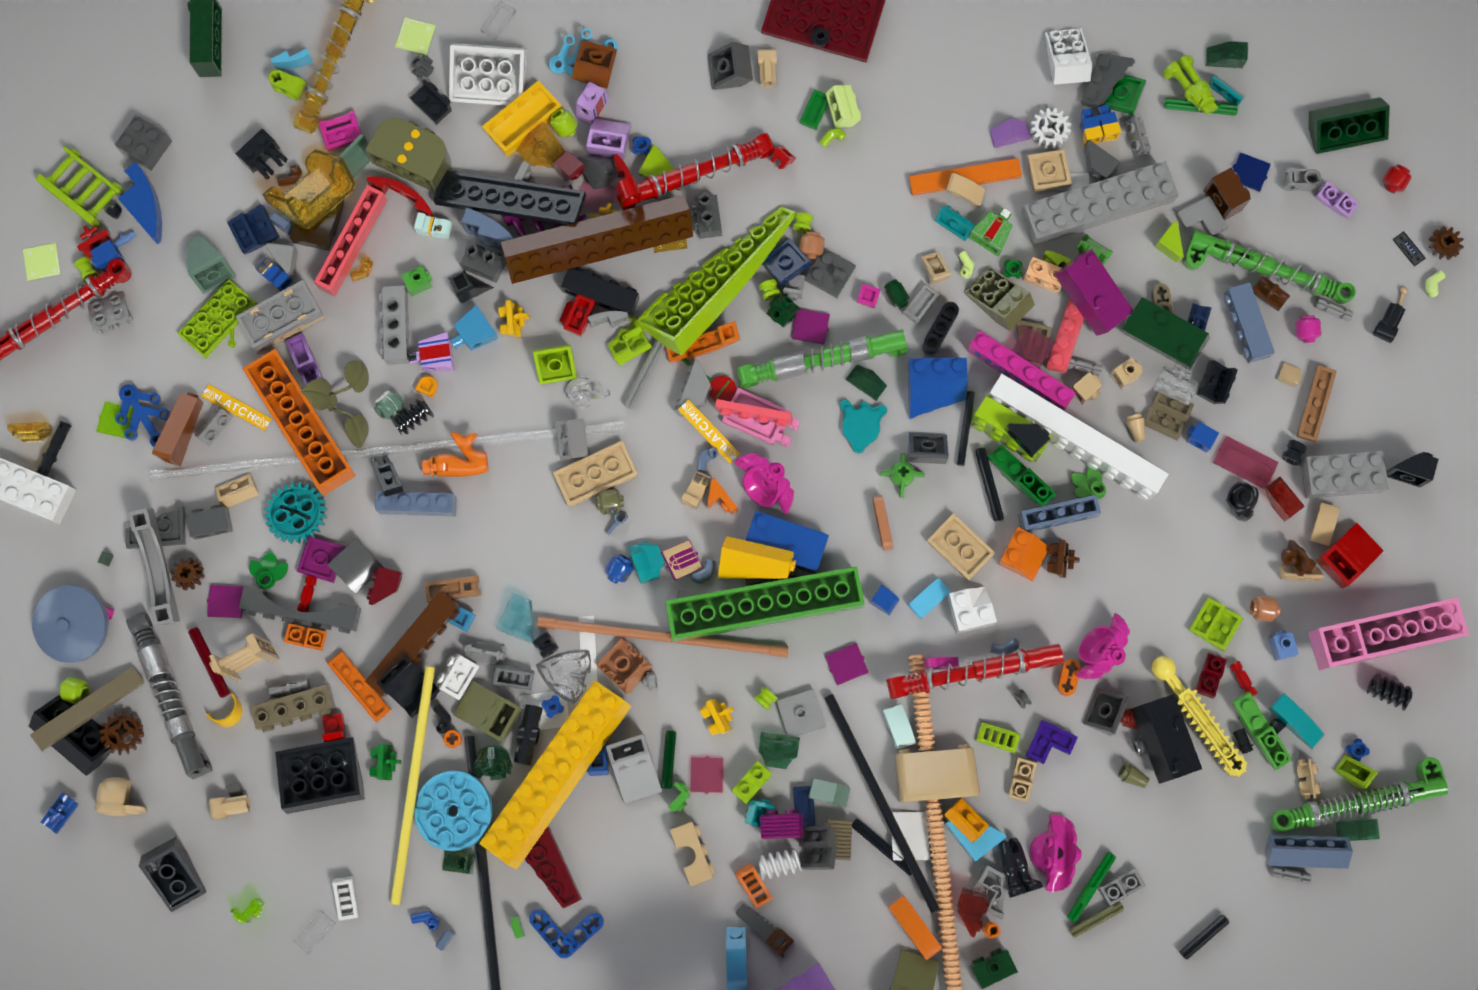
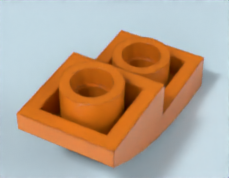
M289 623L284 643L322 651L327 632Z

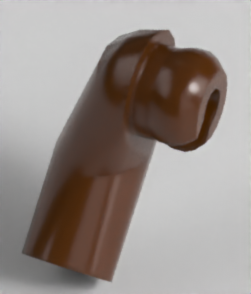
M292 165L288 176L277 178L279 187L297 183L302 175V169L299 165Z

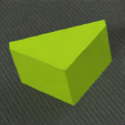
M1178 221L1172 223L1155 246L1156 249L1176 263L1181 262L1184 257Z
M1347 755L1343 757L1334 769L1338 775L1358 790L1366 789L1378 774L1376 770Z

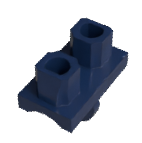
M1193 303L1187 322L1205 331L1212 307Z

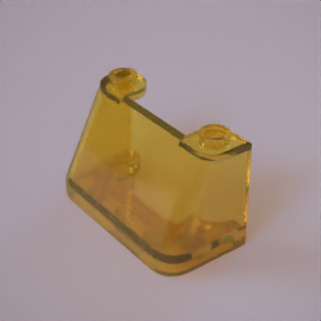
M317 149L313 150L306 157L305 165L308 173L285 193L278 187H270L262 194L269 205L299 227L305 229L313 227L350 195L355 188L354 178L343 158Z

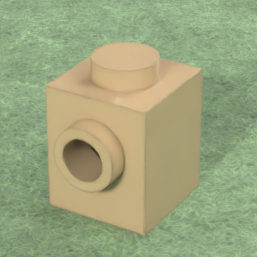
M1131 357L1115 368L1110 375L1118 386L1123 389L1139 378L1143 371L1141 364L1137 360L1134 361Z
M1089 372L1071 390L1076 392L1074 396L1083 405L1089 399L1093 401L1100 394L1101 380L1095 374L1092 375Z

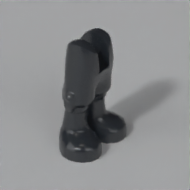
M1011 838L1009 842L1001 841L998 845L1003 871L1008 878L1009 898L1043 888L1040 880H1034L1030 877L1028 863L1018 838Z

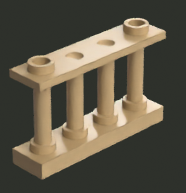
M252 633L246 636L248 642L246 646L223 658L212 654L209 656L211 659L209 664L214 673L217 672L222 676L239 681L241 678L238 672L263 659L272 663L280 659L270 641Z

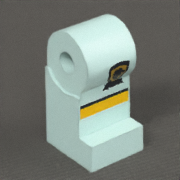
M418 212L414 229L420 235L448 239L453 223Z

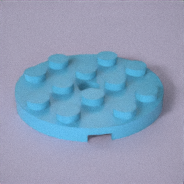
M461 771L442 772L428 780L418 794L419 797L414 809L415 822L422 837L432 846L447 851L464 850L475 845L486 834L492 820V800L485 785L475 776ZM452 805L458 807V813L454 817L449 813Z

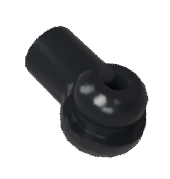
M439 704L433 711L439 717L436 731L443 734L450 729L451 716Z

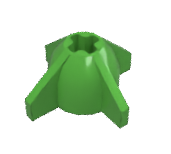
M1086 233L1077 245L1079 254L1092 249L1102 264L1113 253L1112 250L1092 240Z
M901 453V461L895 463L891 470L881 471L880 476L890 477L892 483L900 487V498H903L904 488L909 486L915 477L924 478L925 473L915 471L913 465L905 461V453Z

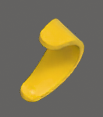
M233 692L231 696L234 699V708L229 716L221 720H215L210 713L206 712L207 717L221 727L235 725L242 716V704Z

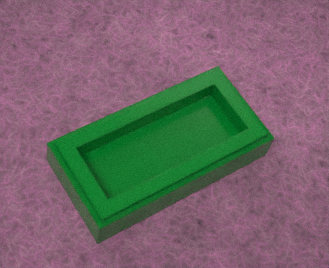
M814 89L800 120L801 125L817 131L828 106L825 93Z

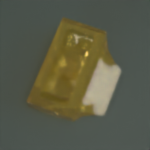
M46 422L7 424V430L12 436L17 437L22 442H40L52 434V426Z

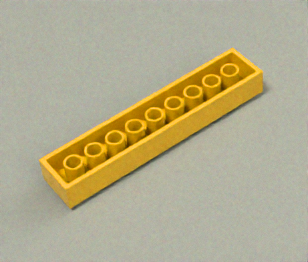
M594 680L479 844L505 864L517 870L627 714L631 705Z

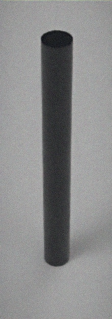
M967 391L957 460L958 466L965 465L975 395L973 391Z

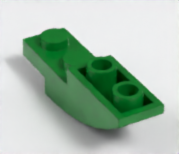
M1002 444L988 456V460L1001 471L1003 477L1042 508L1057 495L1030 468L1027 469Z

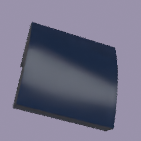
M261 204L248 213H241L227 222L243 254L251 253L280 237L264 205Z

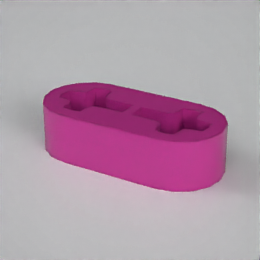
M933 657L924 660L925 669L927 668L928 670L931 667L933 670H948V664H951L953 669L959 668L958 657Z

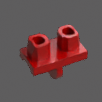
M85 225L83 226L85 232L79 236L82 240L87 237L89 239L76 247L79 251H83L90 259L93 257L90 252L94 249L93 245L97 242L103 244L108 240L112 241L109 236L111 233L108 229H104L98 234L93 235L99 231L98 228L94 226L89 229Z

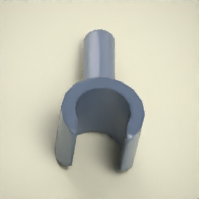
M623 510L615 514L614 522L608 528L606 534L610 535L616 526L628 519V515L624 519L620 518L619 514Z

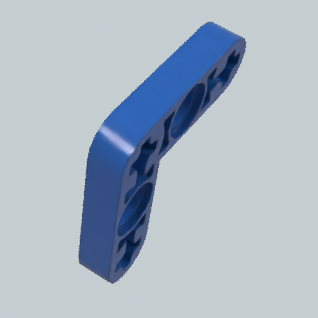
M535 910L529 917L533 928L560 958H568L574 954L604 924L602 915L591 913L565 935L545 911ZM542 914L544 916L542 921L545 924L549 921L551 925H548L541 931L540 928L543 926L539 922H534L536 919L534 915ZM591 917H598L600 919L598 921L599 926H592L589 929L592 933L589 935L588 930L582 925L585 923L588 926L592 922L590 920ZM549 928H554L557 931V937L554 940H550L546 936ZM577 930L585 932V939L583 941H577L574 938V933ZM561 936L564 938V940L560 942L564 946L567 944L570 946L568 948V954L560 953V950L562 948L559 944H557L556 947L553 945V943L558 941Z

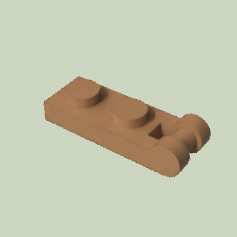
M479 576L424 583L426 601L430 603L440 591L445 592L452 599L481 596V589H478ZM465 584H470L471 590L465 591Z

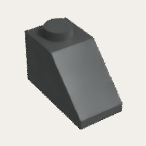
M1091 140L1088 141L1084 150L1089 175H1091L1095 182L1108 179L1120 161Z
M595 155L577 157L585 165V168L582 170L592 189L607 188L618 175L610 159Z

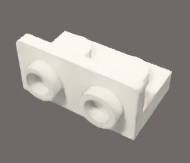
M455 653L447 660V667L444 672L438 675L436 686L460 700L479 666Z

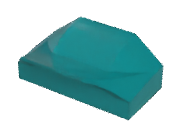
M645 541L628 547L641 584L660 578V570L665 563L658 544H649Z

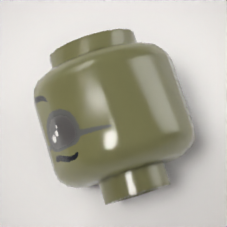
M617 489L601 490L599 495H596V508L603 515L617 514L620 512V507H624V496H620Z

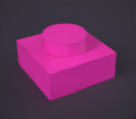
M863 284L857 303L875 309L881 289Z

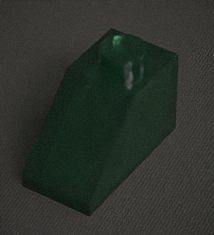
M1228 41L1206 48V66L1243 68L1248 60V42Z

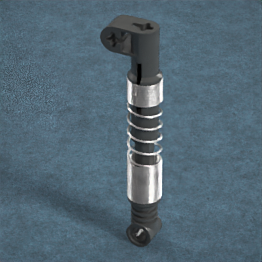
M143 611L126 619L127 626L138 645L137 655L148 682L155 683L150 688H157L158 693L153 697L158 699L157 707H161L162 710L160 715L164 716L166 720L164 726L171 743L176 746L187 777L196 779L211 772L213 769L209 758L205 753L198 750L194 739V728L189 716L186 715L187 710L182 707L183 700L179 699L180 692L175 689L176 682L171 680L173 677L171 668L161 643L155 639L156 637L152 630L153 624L146 611ZM170 682H173L175 684L173 688L171 687Z

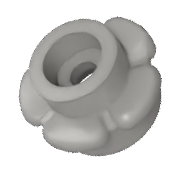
M648 671L647 676H643L645 688L648 687L649 690L657 688L656 673Z

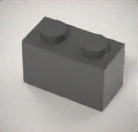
M214 505L209 510L196 509L191 511V514H186L190 537L197 540L233 532L229 509L222 505Z

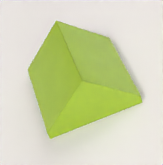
M571 344L533 350L540 385L577 379Z

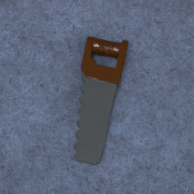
M744 904L736 911V915L764 939L766 944L782 958L785 956V951L794 942L788 934L778 927L774 928L773 924L764 921L763 917H759V914H755L753 910L750 911L749 907H745ZM784 936L786 939L776 948L773 943L778 937Z

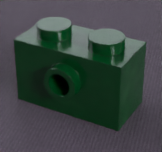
M997 948L990 952L991 956L985 959L981 956L972 961L973 965L969 967L980 989L983 990L1018 972L1007 949Z

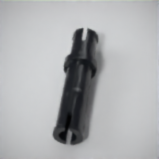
M63 421L59 422L46 452L42 454L43 458L36 473L48 477L53 463H56V457L72 425L66 422L63 423Z

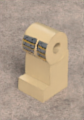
M697 471L686 492L683 494L681 503L697 510L712 477Z

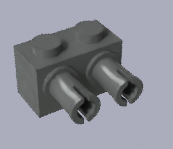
M703 193L699 197H695V204H692L693 215H697L698 221L694 222L695 233H699L700 239L722 236L717 195Z
M473 244L467 245L465 254L460 262L463 270L497 283L506 264L503 255L492 251V253L486 251L483 246L478 244L474 246Z

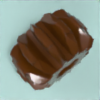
M182 558L180 560L181 565L174 563L177 569L171 570V573L175 575L171 580L176 582V587H182L183 590L187 591L189 587L194 590L195 583L202 585L199 578L203 579L205 575L200 574L204 571V567H199V561H193L192 558H188L186 562ZM187 571H190L191 573L188 574L189 577H185L187 575Z

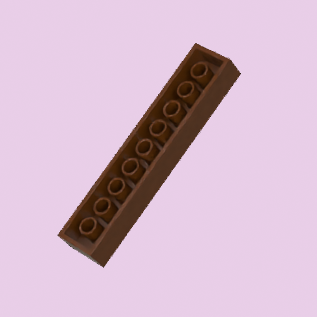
M680 195L576 222L575 224H568L501 242L511 283L514 284L694 236L690 209L685 196Z

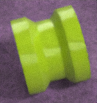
M803 212L796 213V223L793 224V230L800 233L811 232L810 223L813 222V216Z
M776 279L767 280L759 285L760 291L763 292L762 297L764 301L772 300L774 297L777 298L781 295L780 290L776 287Z
M763 686L760 694L755 695L753 699L768 711L771 703L776 702L778 698Z

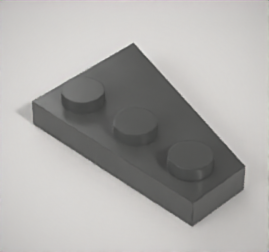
M1099 54L1091 74V80L1088 82L1081 99V104L1095 108L1102 106L1112 93V88L1118 80L1121 81L1125 76V71L1129 66H1133L1135 63L1134 58Z
M184 506L156 517L162 546L186 545ZM131 527L125 529L126 548H140Z

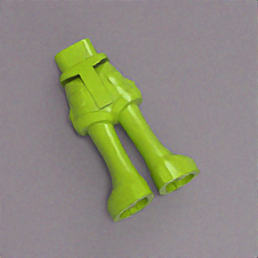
M1185 55L1179 59L1178 63L1177 61L1172 62L1163 71L1162 75L1167 80L1176 78L1185 91V98L1194 104L1199 111L1202 110L1205 115H1208L1218 109V106L1215 104V97L1211 93L1209 84L1206 81H1202L1193 67V57ZM1182 71H1186V73H1187V74L1189 75V77L1191 78V80H1192V82H1193V85H1192V84L1190 83V81L1186 78V76L1184 75V73H1183Z

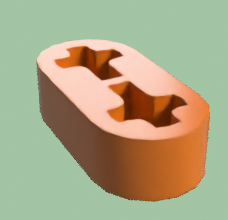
M1074 659L1065 661L1061 668L1057 689L1063 696L1072 695L1077 687L1079 678L1075 674L1078 673L1081 666ZM1072 663L1076 671H1073L1071 676H1068L1069 669L1066 666ZM1067 679H1069V686L1072 687V690L1064 692L1065 688L1062 685L1066 684Z

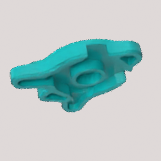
M842 400L840 408L844 414L842 424L843 436L849 441L852 450L860 454L869 444L877 439L880 431V420L886 415L887 407L879 405L873 408L868 403L862 402L860 408L856 409L848 400Z

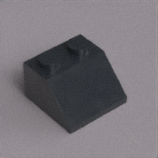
M1421 452L1387 470V477L1421 488L1433 481L1439 459L1433 457L1431 453Z

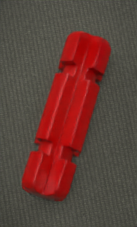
M306 576V585L303 586L300 597L301 603L298 604L297 611H309L310 606L308 605L313 597L315 589L313 587L316 586L317 582L316 577Z
M1236 661L1232 663L1230 669L1233 673H1236L1234 676L1241 688L1245 689L1244 693L1250 692L1252 697L1255 696L1257 690L1251 686L1253 683L1246 671L1242 670L1241 662Z

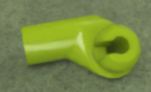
M842 128L828 130L819 143L826 148L833 139L837 138L843 141L846 133L843 132Z

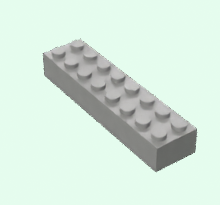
M1163 161L1024 204L1021 213L1033 246L1173 203L1179 194L1167 162Z

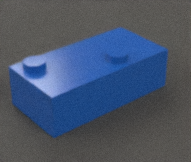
M755 511L746 541L794 552L793 560H796V568L817 574L829 535Z

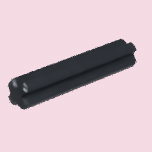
M1220 915L1180 950L1181 956L1186 960L1193 956L1229 924L1228 918L1225 915Z

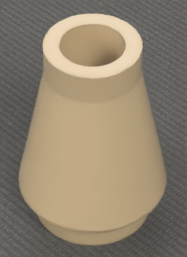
M1142 414L1127 416L1126 424L1134 438V442L1145 440V423Z

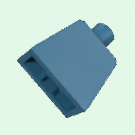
M475 305L455 323L454 327L459 334L451 338L450 341L455 349L465 343L470 351L497 340L498 336L478 306Z

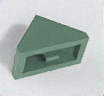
M812 779L808 798L846 807L850 788L833 782Z

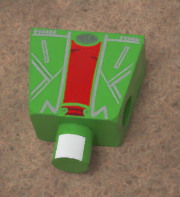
M1004 208L998 215L990 211L970 232L969 239L999 257L1013 226L1008 222L1012 214Z

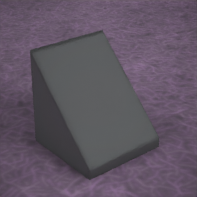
M241 783L225 786L230 798L243 795Z

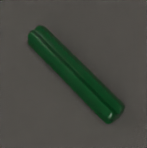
M671 730L666 731L661 779V788L663 789L672 788L676 731Z

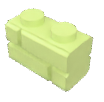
M835 85L825 93L836 128L852 127L861 120V112L857 107L856 95L851 85Z

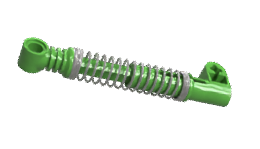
M1427 757L1416 765V774L1419 781L1411 783L1406 781L1397 782L1392 787L1388 784L1387 788L1381 786V789L1375 787L1374 791L1369 788L1368 792L1363 790L1362 793L1357 791L1356 795L1350 793V799L1345 794L1344 801L1339 795L1338 803L1335 797L1331 799L1332 804L1328 798L1325 800L1326 805L1321 799L1319 801L1320 806H1318L1316 801L1307 802L1300 808L1277 811L1270 817L1269 825L1276 832H1284L1294 829V827L1309 826L1312 828L1320 824L1325 825L1327 822L1329 824L1333 821L1338 822L1339 819L1344 821L1345 818L1350 820L1351 817H1362L1364 814L1368 816L1370 813L1375 814L1376 811L1378 813H1381L1382 810L1387 812L1388 809H1399L1401 806L1409 807L1414 802L1448 795V786L1440 762L1434 757ZM1435 774L1436 777L1427 779L1426 775ZM1416 790H1418L1417 793H1412V794L1409 793V792H1411V791H1416ZM1346 813L1350 814L1349 818L1346 817ZM1279 816L1284 818L1285 826L1278 824L1277 818ZM1327 817H1331V822L1327 820ZM1322 818L1325 819V823L1321 822Z

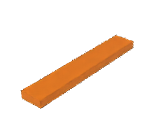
M1019 158L913 175L909 176L912 196L946 190L952 173L961 175L981 185L1022 178Z

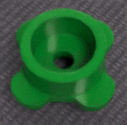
M1006 260L1004 262V276L1007 278H1021L1022 262L1019 260Z

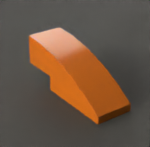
M902 896L888 907L926 961L942 950L936 938L905 896Z

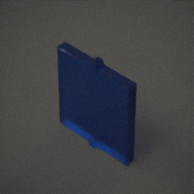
M1240 152L1236 164L1232 167L1234 168L1233 171L1238 173L1243 186L1260 192L1264 181L1268 178L1267 173L1271 164Z

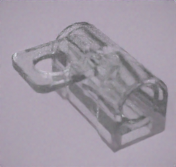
M1174 363L1173 370L1163 366L1155 381L1153 390L1189 405L1199 385L1198 381L1191 378L1194 366L1191 370L1177 363Z

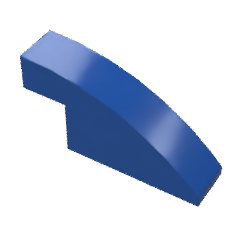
M134 162L124 172L135 185L118 199L149 236L159 244L162 236V215L159 200L148 176L137 162Z

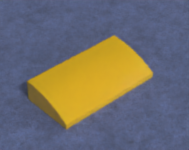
M538 80L485 123L482 128L508 158L550 124L553 113L563 109V107Z

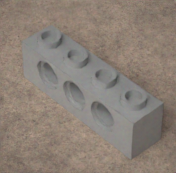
M405 286L382 287V293L379 294L380 304H383V311H380V322L383 323V329L380 330V338L384 342V348H381V358L384 359L387 365L409 364L408 290ZM392 304H398L397 309L389 310ZM393 322H398V326L396 328H390V325ZM392 341H399V344L396 347L390 346Z

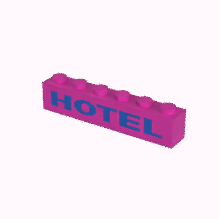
M982 331L978 332L969 345L967 352L1063 411L1076 394V392Z

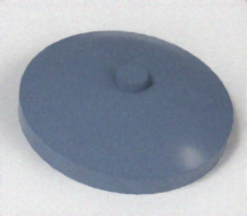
M64 585L53 588L42 596L34 609L32 630L35 640L46 655L59 662L74 663L92 657L100 650L108 633V615L104 604L95 593L82 586Z

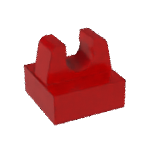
M779 146L772 152L774 155L771 158V162L775 163L779 159L781 164L778 168L784 169L789 164H792L796 157L784 146Z

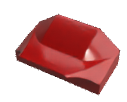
M577 294L575 300L567 302L559 320L564 326L563 329L582 336L589 323L588 316L593 314L595 301Z

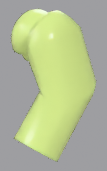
M963 251L958 255L963 263L960 275L963 278H969L973 274L975 264L968 253Z
M1439 270L1425 281V290L1428 296L1435 297L1438 295V282L1445 278L1443 271Z

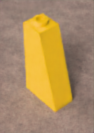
M726 536L721 549L718 578L788 579L790 571L794 572L796 560H793L794 552Z

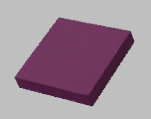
M309 535L296 572L334 583L337 574L327 564L343 551L346 546L317 537L313 538Z

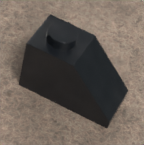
M1009 423L1004 430L1031 458L1051 439L1049 432L1037 424Z

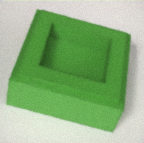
M520 916L512 918L510 922L515 938L525 936Z

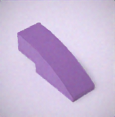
M301 333L285 340L304 386L316 378H323L304 334Z

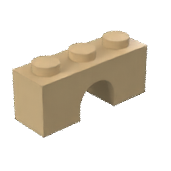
M693 822L671 829L670 832L676 848L691 847L696 855L694 863L684 868L690 887L713 879L712 874H715L712 862L707 863L705 856L708 855L705 843L701 844L698 838L702 836L698 824L694 825Z

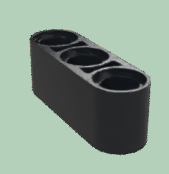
M947 302L940 310L922 345L926 354L934 355L940 349L959 313V307L956 303ZM947 309L953 310L954 315H952V316L947 315V314L945 313V310H947ZM938 325L944 326V327H945V331H943V332L938 331V330L936 329V326H938ZM934 341L937 346L931 348L927 345V342Z

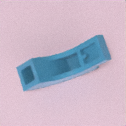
M726 927L727 990H747L746 927Z

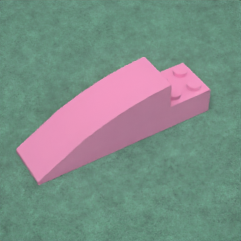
M1456 597L1318 628L1308 632L1318 669L1323 670L1468 636L1469 632L1459 599Z

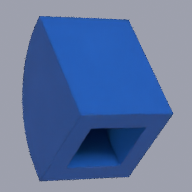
M881 585L870 604L890 616L900 599L889 589Z

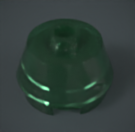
M488 746L479 750L473 767L478 778H481L483 775L490 776V780H502L506 778V774L511 775L513 764L507 749L499 746Z

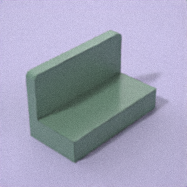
M360 134L336 158L339 167L353 179L370 162L365 152L369 142L363 134Z

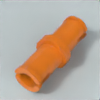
M989 922L984 925L983 933L988 938H996L1000 934V927L994 922Z

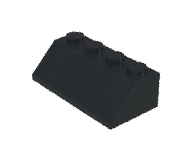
M58 695L33 712L28 727L36 731L75 704L64 701ZM90 719L52 745L57 752L85 776L98 768L111 754V747L105 749V743L100 741V738L103 736L100 735L99 731L104 728L93 719ZM110 739L113 743L117 744L114 739Z

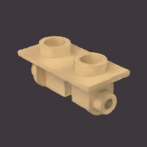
M1306 759L1298 760V764H1296L1298 778L1306 777V781L1299 782L1300 795L1303 796V800L1311 799V795L1314 796V799L1319 798L1318 794H1321L1320 783L1316 782L1315 774H1318L1317 762H1313V759H1308L1309 763H1306Z

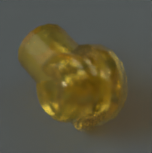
M369 257L361 259L360 270L350 273L353 282L370 275L373 261Z

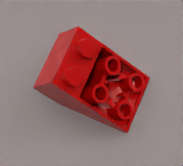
M1355 523L1315 561L1343 589L1355 581L1384 550L1358 523Z

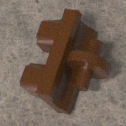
M1262 276L1253 287L1254 294L1277 311L1282 308L1291 296L1279 287L1280 285L1274 284L1265 276Z
M1065 540L1049 544V554L1058 556V562H1048L1047 572L1058 575L1060 578H1066L1067 562L1068 569L1071 570L1074 568V563H1080V558L1074 557L1075 550H1069L1068 556L1069 544Z
M1289 540L1288 547L1281 553L1282 562L1289 565L1298 576L1303 577L1305 572H1312L1316 565V562L1307 556L1303 547H1300L1294 540Z

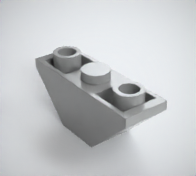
M696 359L694 364L691 363L687 373L689 374L688 381H684L681 389L683 395L681 399L677 400L675 405L676 413L680 417H683L678 409L687 400H690L697 409L706 406L712 389L699 360Z

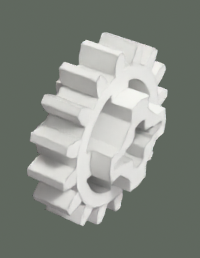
M1047 108L1046 113L1040 110L1039 116L1035 114L1034 121L1030 125L1033 127L1030 133L1035 134L1033 140L1038 139V145L1044 143L1045 148L1051 145L1052 149H1054L1056 144L1062 146L1063 141H1067V135L1071 133L1069 129L1071 123H1067L1068 116H1062L1063 111L1057 113V108H1054L1053 112H1051ZM1042 122V123H1041L1042 127H1041V129L1039 130V123ZM1062 127V128H1063V132H1062V134L1060 135V130H1059V129Z

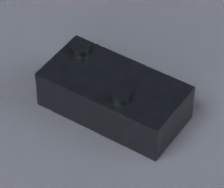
M1174 694L1131 709L1159 784L1202 769Z

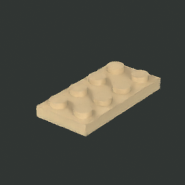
M623 441L553 472L569 508L598 495L601 490H609L639 476Z

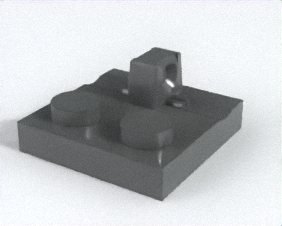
M824 248L823 254L817 257L805 277V281L838 298L855 270L856 265Z

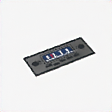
M1402 232L1393 239L1413 266L1426 259L1405 232Z

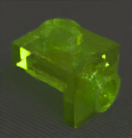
M254 898L244 912L237 907L232 908L230 912L234 914L232 917L239 923H250L253 918L256 919L262 913L264 902L259 898Z

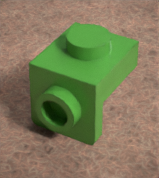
M675 782L673 785L682 793L668 806L674 813L676 811L681 812L687 806L685 801L690 797L688 793L690 789L683 782L680 784Z

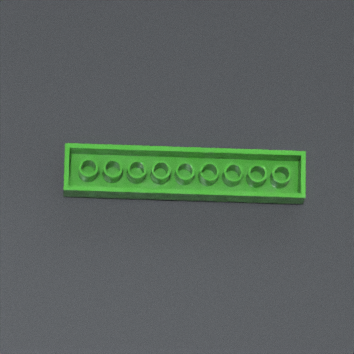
M857 566L665 601L672 642L862 608L865 605Z

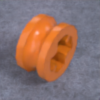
M450 730L445 733L443 741L446 746L457 748L462 743V736L459 732ZM451 734H455L454 736L458 737V740L453 745H451L450 741L448 742Z

